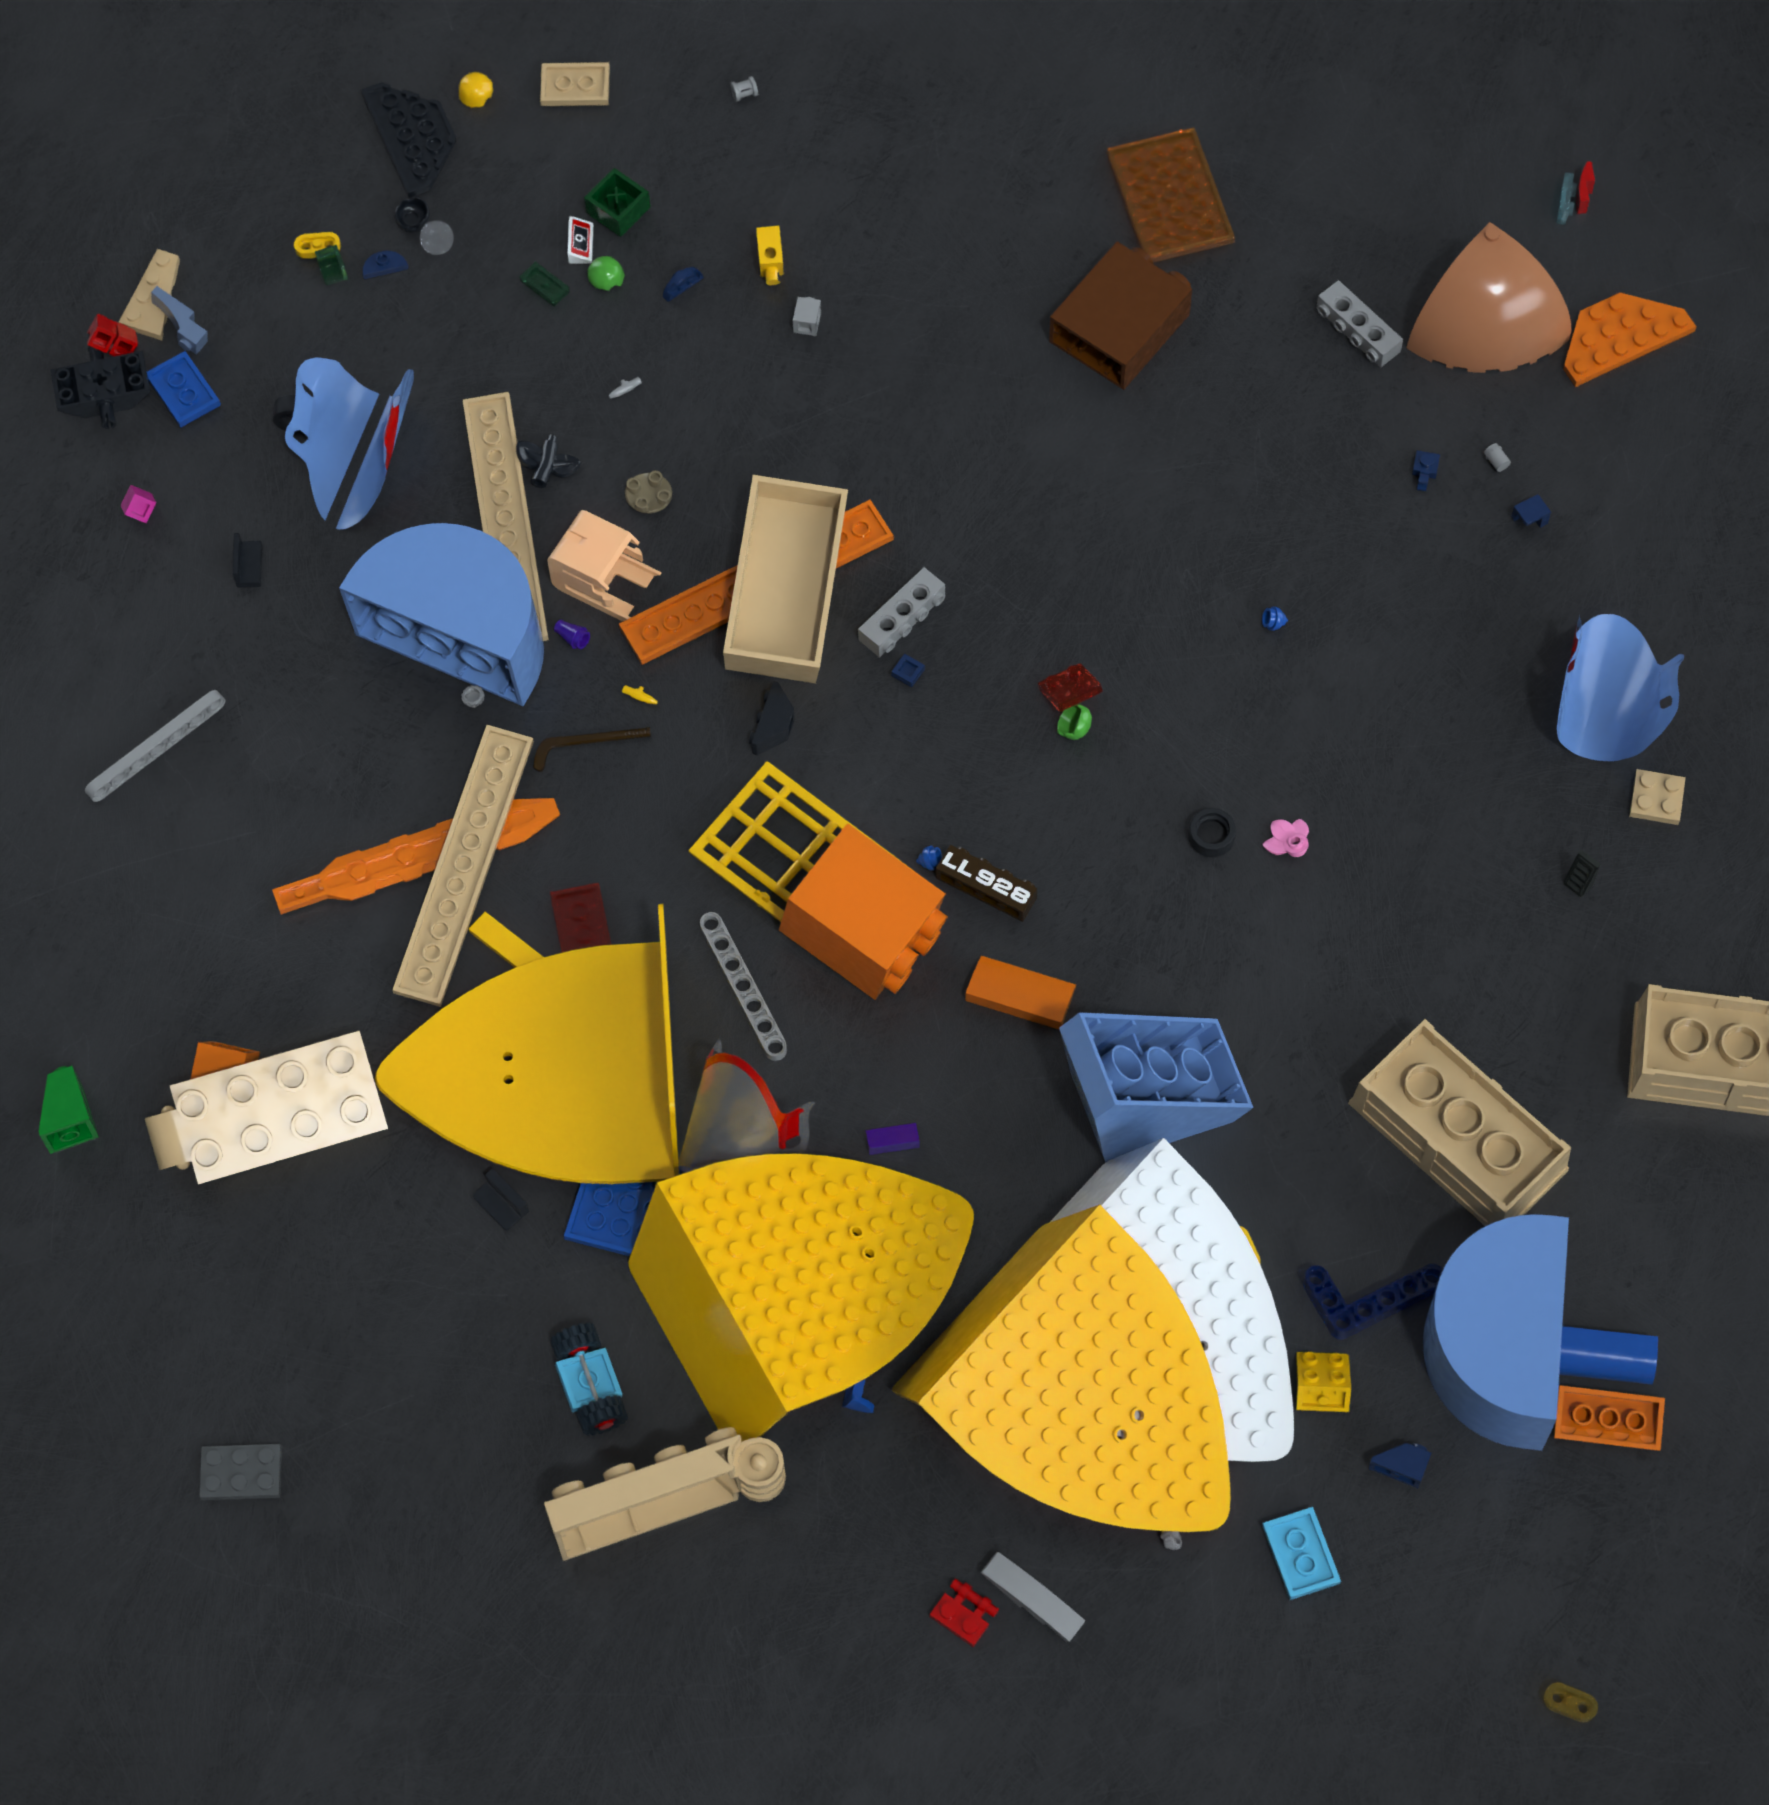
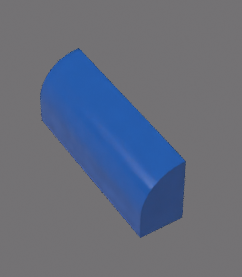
M1562 1326L1559 1375L1653 1384L1657 1365L1658 1337Z

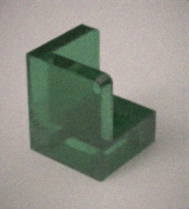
M337 244L315 251L317 263L326 285L348 279Z

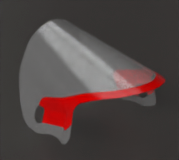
M718 1039L706 1058L679 1157V1167L682 1174L717 1162L741 1157L766 1154H803L808 1146L810 1136L808 1126L809 1112L815 1106V1103L808 1102L789 1113H782L768 1086L757 1071L742 1058L722 1053V1044L720 1039ZM796 1136L801 1137V1142L798 1146L791 1149L786 1148L787 1140Z

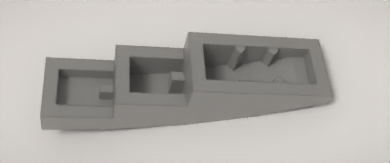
M999 1552L994 1554L980 1572L1019 1607H1024L1042 1624H1047L1066 1642L1071 1641L1086 1621L1040 1582Z

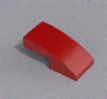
M1592 161L1586 163L1581 174L1576 197L1577 214L1587 213L1590 201L1589 194H1592L1595 183Z

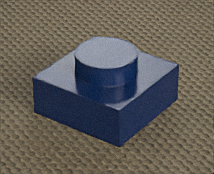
M904 654L891 671L892 677L913 687L924 672L925 665Z

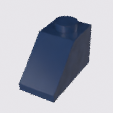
M1405 1443L1373 1456L1368 1469L1418 1489L1432 1453L1428 1452L1427 1448L1420 1444L1413 1443L1411 1445Z

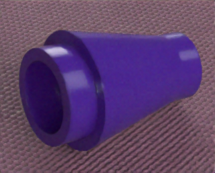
M562 619L554 626V631L574 649L585 648L590 640V633L587 632L585 627L566 622Z

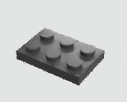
M281 1444L203 1446L201 1449L200 1499L280 1498Z

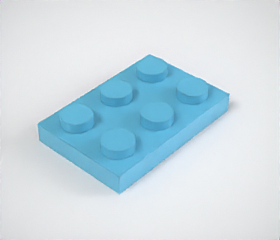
M1313 1507L1262 1524L1290 1600L1341 1583Z

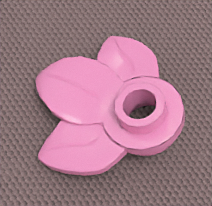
M1298 819L1292 824L1286 820H1275L1271 823L1270 828L1273 837L1262 844L1264 849L1275 855L1288 853L1292 857H1300L1306 853L1309 846L1308 839L1306 838L1309 828L1303 820Z

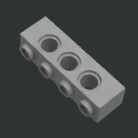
M1339 280L1318 296L1316 309L1319 314L1331 321L1338 332H1343L1355 347H1359L1366 354L1371 362H1375L1379 367H1382L1401 352L1403 339Z
M924 567L858 628V640L879 658L885 652L889 653L901 637H906L918 621H923L934 606H939L945 599V584ZM916 597H924L925 599H923V600H917V599H915V598H916ZM901 612H907L908 614H907V615H900L899 613H901ZM888 627V628H891L892 630H890V631H884V630H882V629Z

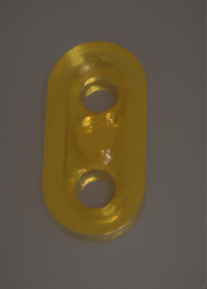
M1553 1683L1544 1693V1703L1550 1710L1576 1721L1589 1722L1597 1714L1598 1704L1593 1696L1565 1684ZM1559 1695L1562 1698V1702H1555L1552 1696ZM1578 1706H1586L1587 1713H1581Z

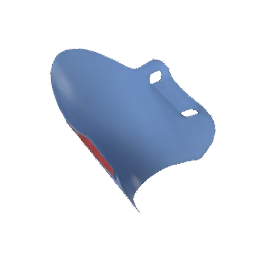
M315 357L305 360L298 369L295 407L292 420L286 428L285 441L288 447L306 463L317 509L321 517L326 520L379 393L361 385L336 360ZM408 369L405 372L394 395L389 396L336 529H347L360 522L369 512L381 492L414 379L412 369ZM302 383L312 391L313 397L304 390ZM301 430L307 435L308 439L305 443L301 444L293 437L295 431Z
M1603 614L1591 618L1582 625L1579 615L1558 714L1557 735L1560 743L1576 755L1598 761H1618L1640 754L1662 734L1677 712L1679 702L1678 668L1684 659V655L1679 654L1664 665H1659L1644 636L1625 618L1614 614ZM1671 696V706L1662 709L1659 703L1660 700Z

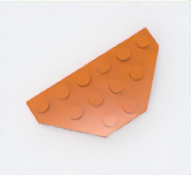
M1618 293L1580 311L1563 370L1573 385L1577 387L1695 332L1697 326L1682 308Z

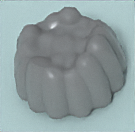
M471 685L463 690L461 699L468 707L476 708L483 703L485 694L481 687Z
M1162 1531L1160 1537L1164 1540V1547L1171 1550L1180 1549L1182 1539L1179 1531Z

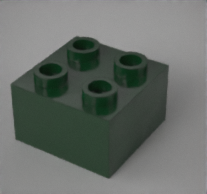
M613 168L584 197L586 213L620 237L651 208L649 191L616 168Z

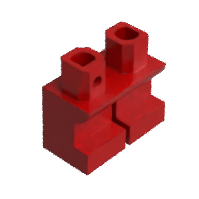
M101 314L96 315L87 331L90 334L87 345L105 353L109 352L112 356L133 353L138 345L134 329L108 319Z

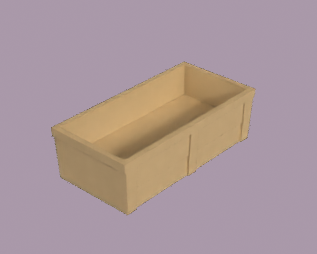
M753 475L723 650L726 670L816 683L821 664L848 495L847 489Z
M1649 984L1639 1002H1636L1634 1005L1627 1098L1769 1116V1001L1755 1000L1752 997L1745 996L1731 997L1661 988L1659 985Z
M1426 1019L1359 1082L1354 1096L1348 1103L1484 1226L1505 1218L1525 1215L1569 1170L1568 1161L1571 1147L1562 1139L1559 1140L1509 1096L1499 1083L1494 1079L1491 1080L1435 1031L1434 1026Z

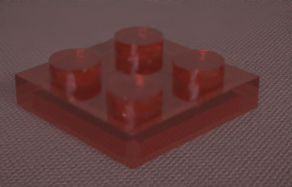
M1081 663L1072 665L1056 675H1051L1038 683L1043 695L1060 712L1103 692L1101 683Z

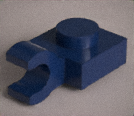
M1417 450L1412 475L1419 476L1417 490L1426 492L1428 479H1436L1440 454Z

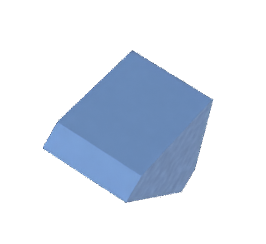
M1078 1013L1059 1028L1071 1076L1105 1163L1162 1138L1171 1143L1232 1123L1254 1108L1218 1019Z

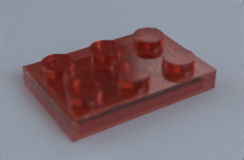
M599 883L550 892L562 953L595 946L611 945Z

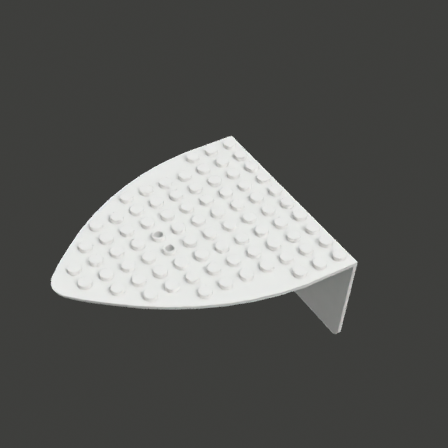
M1164 1138L1107 1161L1050 1222L1097 1205H1101L1150 1256L1167 1278L1184 1305L1200 1341L1205 1345L1204 1352L1210 1365L1223 1416L1228 1460L1254 1462L1273 1461L1283 1458L1289 1453L1294 1440V1413L1287 1351L1272 1293L1261 1265L1245 1234L1211 1186ZM1137 1410L1134 1417L1136 1420H1139L1141 1415ZM1119 1430L1117 1436L1123 1438V1432Z

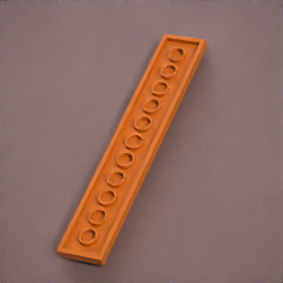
M871 500L844 513L836 568L894 540V535ZM738 565L619 623V629L641 665L728 623Z

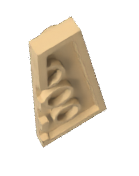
M157 249L119 323L127 325L137 333L158 340L163 339V329L167 316L152 303L151 292L158 286L171 295L180 263L178 255Z

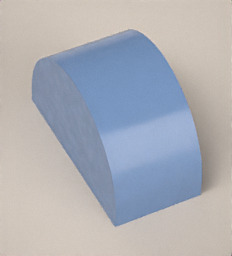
M433 523L407 528L384 538L365 552L354 564L339 587L356 636L471 685H477L483 690L521 706H524L538 681L544 658V643L528 579L521 564L513 553L494 537L480 530L458 524Z
M1535 1214L1520 1215L1494 1222L1471 1235L1457 1248L1445 1265L1425 1321L1423 1333L1424 1361L1430 1381L1440 1400L1469 1429L1480 1436L1506 1446L1542 1451L1557 1419L1568 1217Z

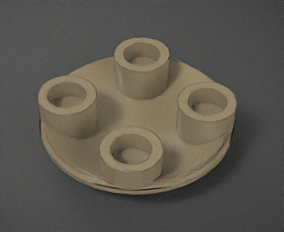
M652 471L628 479L625 497L633 509L642 513H656L663 510L670 503L672 488L659 471Z

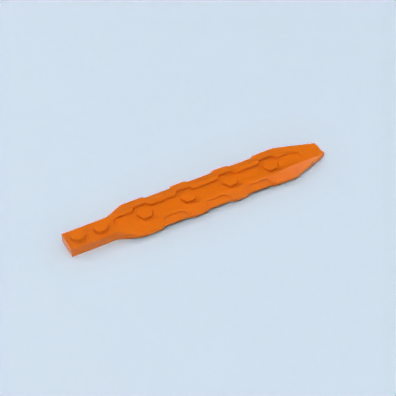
M554 798L513 799L496 849L502 850L525 842L559 817L560 812ZM453 818L437 823L435 827L411 835L405 834L390 839L388 843L337 857L317 875L272 889L280 914L326 899L353 901L373 894L378 889L402 881L408 882L422 877L425 873L434 871Z

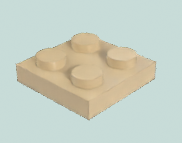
M1637 769L1629 817L1679 825L1686 777Z

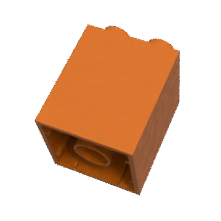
M847 823L788 898L779 931L876 1000L885 987L896 994L912 972L911 967L919 956L913 950L925 956L941 934L939 930L948 918L947 915L939 910L945 893Z

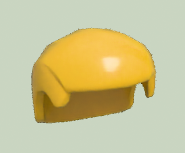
M472 72L465 75L461 79L458 88L460 101L469 107L484 106L485 101L492 97V81L480 72Z

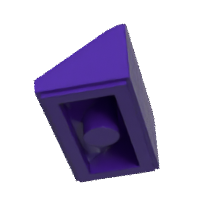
M916 1123L866 1130L869 1155L920 1148Z

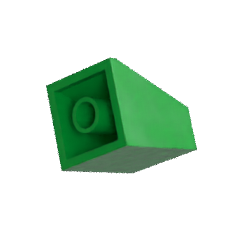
M73 1066L59 1067L47 1075L38 1132L50 1154L99 1137L83 1085Z

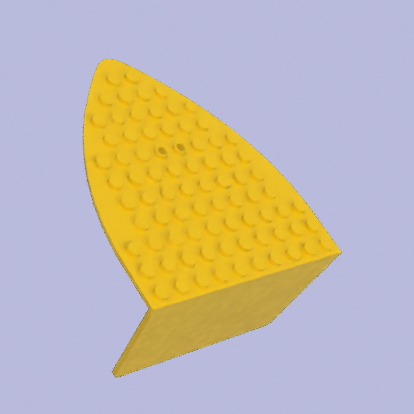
M658 904L660 942L603 945L551 955L511 969L463 994L427 1020L383 1060L375 1074L377 1087L395 1105L444 1139L482 1158L520 1172L549 1179L592 1184L658 1182L678 1176L679 1159L663 904ZM506 1056L512 1057L510 1061L504 1060ZM507 1079L513 1080L511 1084L505 1083Z
M766 1154L741 1157L717 1162L657 1182L628 1263L632 1276L718 1430L730 1427L735 1428L742 1442L751 1438L761 1437L788 1412L839 1393L866 1379L904 1350L927 1325L952 1285L970 1238L974 1213L970 1203L959 1194L882 1166L837 1157L809 1154Z
M1101 1205L1063 1217L1040 1227L892 1388L896 1395L920 1405L965 1452L991 1473L1017 1490L1067 1513L1126 1528L1180 1532L1211 1531L1222 1526L1228 1518L1230 1511V1477L1224 1421L1210 1365L1197 1331L1184 1305L1164 1274L1141 1246ZM1137 1410L1141 1415L1139 1420H1136L1134 1417ZM1119 1430L1123 1432V1438L1121 1440L1117 1437V1432Z

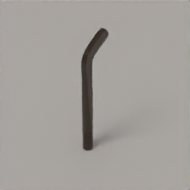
M650 727L546 738L537 749L534 769L538 772L544 770L547 755L552 748L651 737Z

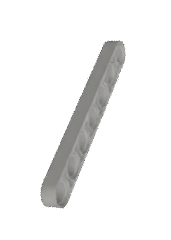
M217 690L208 692L93 779L86 786L85 793L94 802L105 798L217 713L224 706L225 698Z
M715 912L705 913L700 919V928L765 1055L773 1061L781 1060L787 1053V1045L722 918ZM711 919L718 922L717 928L713 930H708L704 926L705 922ZM719 940H725L729 943V946L725 950H718L715 944ZM731 960H735L740 964L738 969L734 971L728 970L725 965ZM740 981H747L750 987L746 991H739L736 985ZM757 1001L760 1003L761 1008L756 1012H751L747 1009L748 1003ZM762 1022H768L772 1025L770 1031L763 1033L758 1030V1025ZM772 1043H779L783 1048L781 1052L775 1054L771 1053L768 1047Z

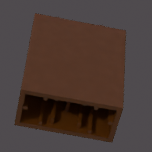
M1117 241L1050 316L1049 342L1124 390L1190 315L1191 285L1181 273L1177 271L1166 273L1155 266L1150 255L1143 249L1133 247L1130 250Z

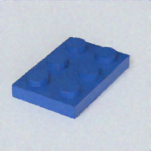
M186 351L147 371L149 383L180 428L221 406L220 400Z

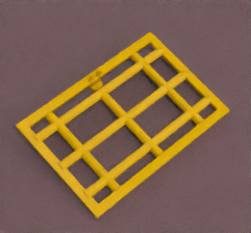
M767 761L688 852L754 901L758 907L763 908L781 922L784 910L770 901L769 894L753 888L729 870L727 865L733 861L787 902L792 893L786 890L785 887L801 869L809 873L814 866L809 862V859L825 841L829 844L834 841L836 836L832 833L837 827L842 830L848 823L862 834L864 833ZM768 775L783 786L779 792H776L763 782ZM757 789L771 799V801L754 820L740 810V807ZM790 793H793L829 820V822L823 827L786 798ZM779 806L817 834L801 855L762 826ZM732 817H735L748 828L729 847L717 838L716 835ZM755 833L794 862L777 882L739 854ZM708 844L723 854L719 861L704 851Z

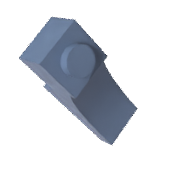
M156 286L151 292L152 303L165 313L175 326L179 345L184 350L192 351L197 355L208 342L207 331L195 323L193 310Z

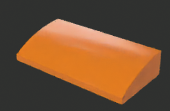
M981 956L968 985L966 1001L1059 1030L1064 1023L1076 984Z
M1559 1385L1554 1438L1660 1451L1665 1398Z

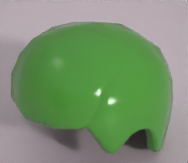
M609 256L596 258L587 270L590 284L597 289L609 291L615 285L621 286L625 277L621 264Z
M1071 702L1063 710L1057 724L1058 734L1070 740H1078L1088 733L1092 722L1089 709L1083 705Z

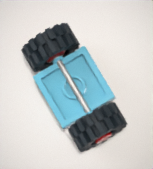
M580 1323L578 1326L572 1325L571 1328H565L562 1330L563 1332L556 1333V1336H553L552 1340H550L558 1361L555 1367L572 1413L578 1411L577 1417L583 1433L587 1436L590 1434L594 1436L597 1433L603 1434L604 1431L609 1432L612 1428H618L619 1424H624L628 1420V1415L621 1399L623 1394L606 1348L598 1349L601 1348V1341L594 1324Z

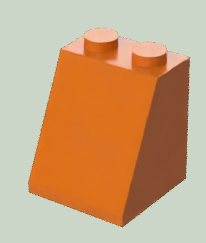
M215 1041L198 1042L191 1079L256 1061L259 1059L260 1052Z

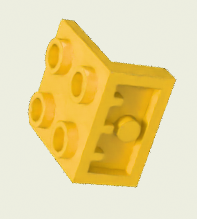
M1297 1352L1298 1385L1296 1410L1349 1412L1351 1396L1349 1355Z

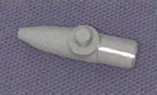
M636 377L630 381L621 380V386L613 390L609 394V398L619 397L633 390L636 386L642 384L640 378Z

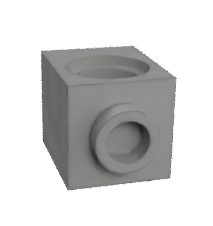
M798 297L793 317L794 333L817 335L821 317V300L812 297Z

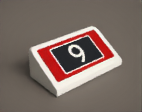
M569 217V264H591L593 223L576 217Z

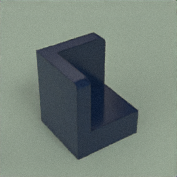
M1539 494L1515 505L1511 517L1514 521L1521 518L1526 526L1536 522L1541 528L1548 524L1551 511Z

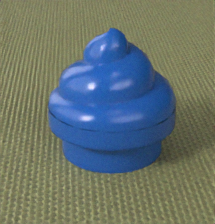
M1279 607L1266 608L1263 612L1262 624L1268 630H1278L1288 622V619Z
M927 846L919 854L916 862L930 871L936 870L942 859L941 850L939 847Z

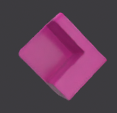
M130 485L121 503V508L125 515L147 523L156 501L152 493Z

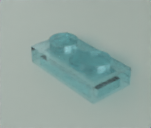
M1572 173L1564 174L1557 224L1566 225L1567 217L1573 214L1574 202H1570V199L1575 197L1577 183H1573L1574 174Z

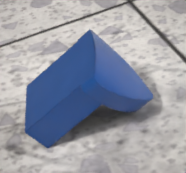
M865 1379L846 1389L842 1407L859 1412L873 1413L875 1405L862 1398Z

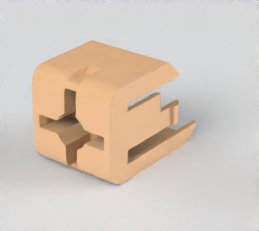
M581 510L547 560L551 582L558 590L620 621L631 618L628 615L634 606L605 592V590H609L608 586L615 575L643 588H647L653 577L661 575L662 572L641 563L643 555L640 549L628 546L629 542L637 546L640 543L630 532L585 510Z

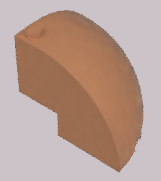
M1489 222L1459 254L1436 285L1416 320L1408 340L1407 349L1430 362L1435 360L1447 364L1446 367L1451 369L1453 367L1466 368L1467 372L1485 373L1486 370L1499 369V372L1517 369L1519 365L1536 363L1537 359L1546 354L1551 355L1561 348L1571 337L1570 315L1558 287L1538 260L1519 242Z

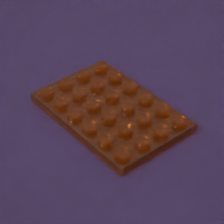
M1195 128L1107 148V155L1140 247L1150 255L1153 262L1235 243L1233 230Z

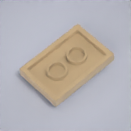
M542 63L541 106L609 105V63Z

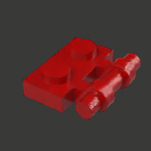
M955 1579L950 1588L958 1593L957 1596L953 1599L945 1593L930 1613V1618L974 1648L989 1627V1623L982 1619L983 1615L987 1613L994 1618L1000 1609L993 1605L992 1600L985 1596L983 1598L974 1592L971 1585L968 1583L963 1584ZM965 1599L977 1606L974 1613L962 1605Z

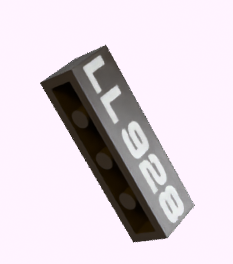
M950 845L936 867V879L1021 922L1024 921L1037 899V888L1032 882L1025 879L1020 880L1014 877L1010 871L998 869L992 866L988 860L984 858L978 859L970 855L962 847L956 848Z

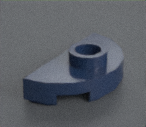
M380 251L371 255L366 260L363 266V278L368 279L409 269L408 264L399 253Z
M695 267L678 270L663 291V298L667 302L671 301L704 278L703 274Z

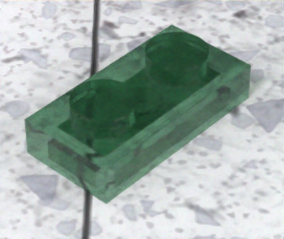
M534 262L520 275L522 283L552 306H556L570 292L569 286L537 262Z

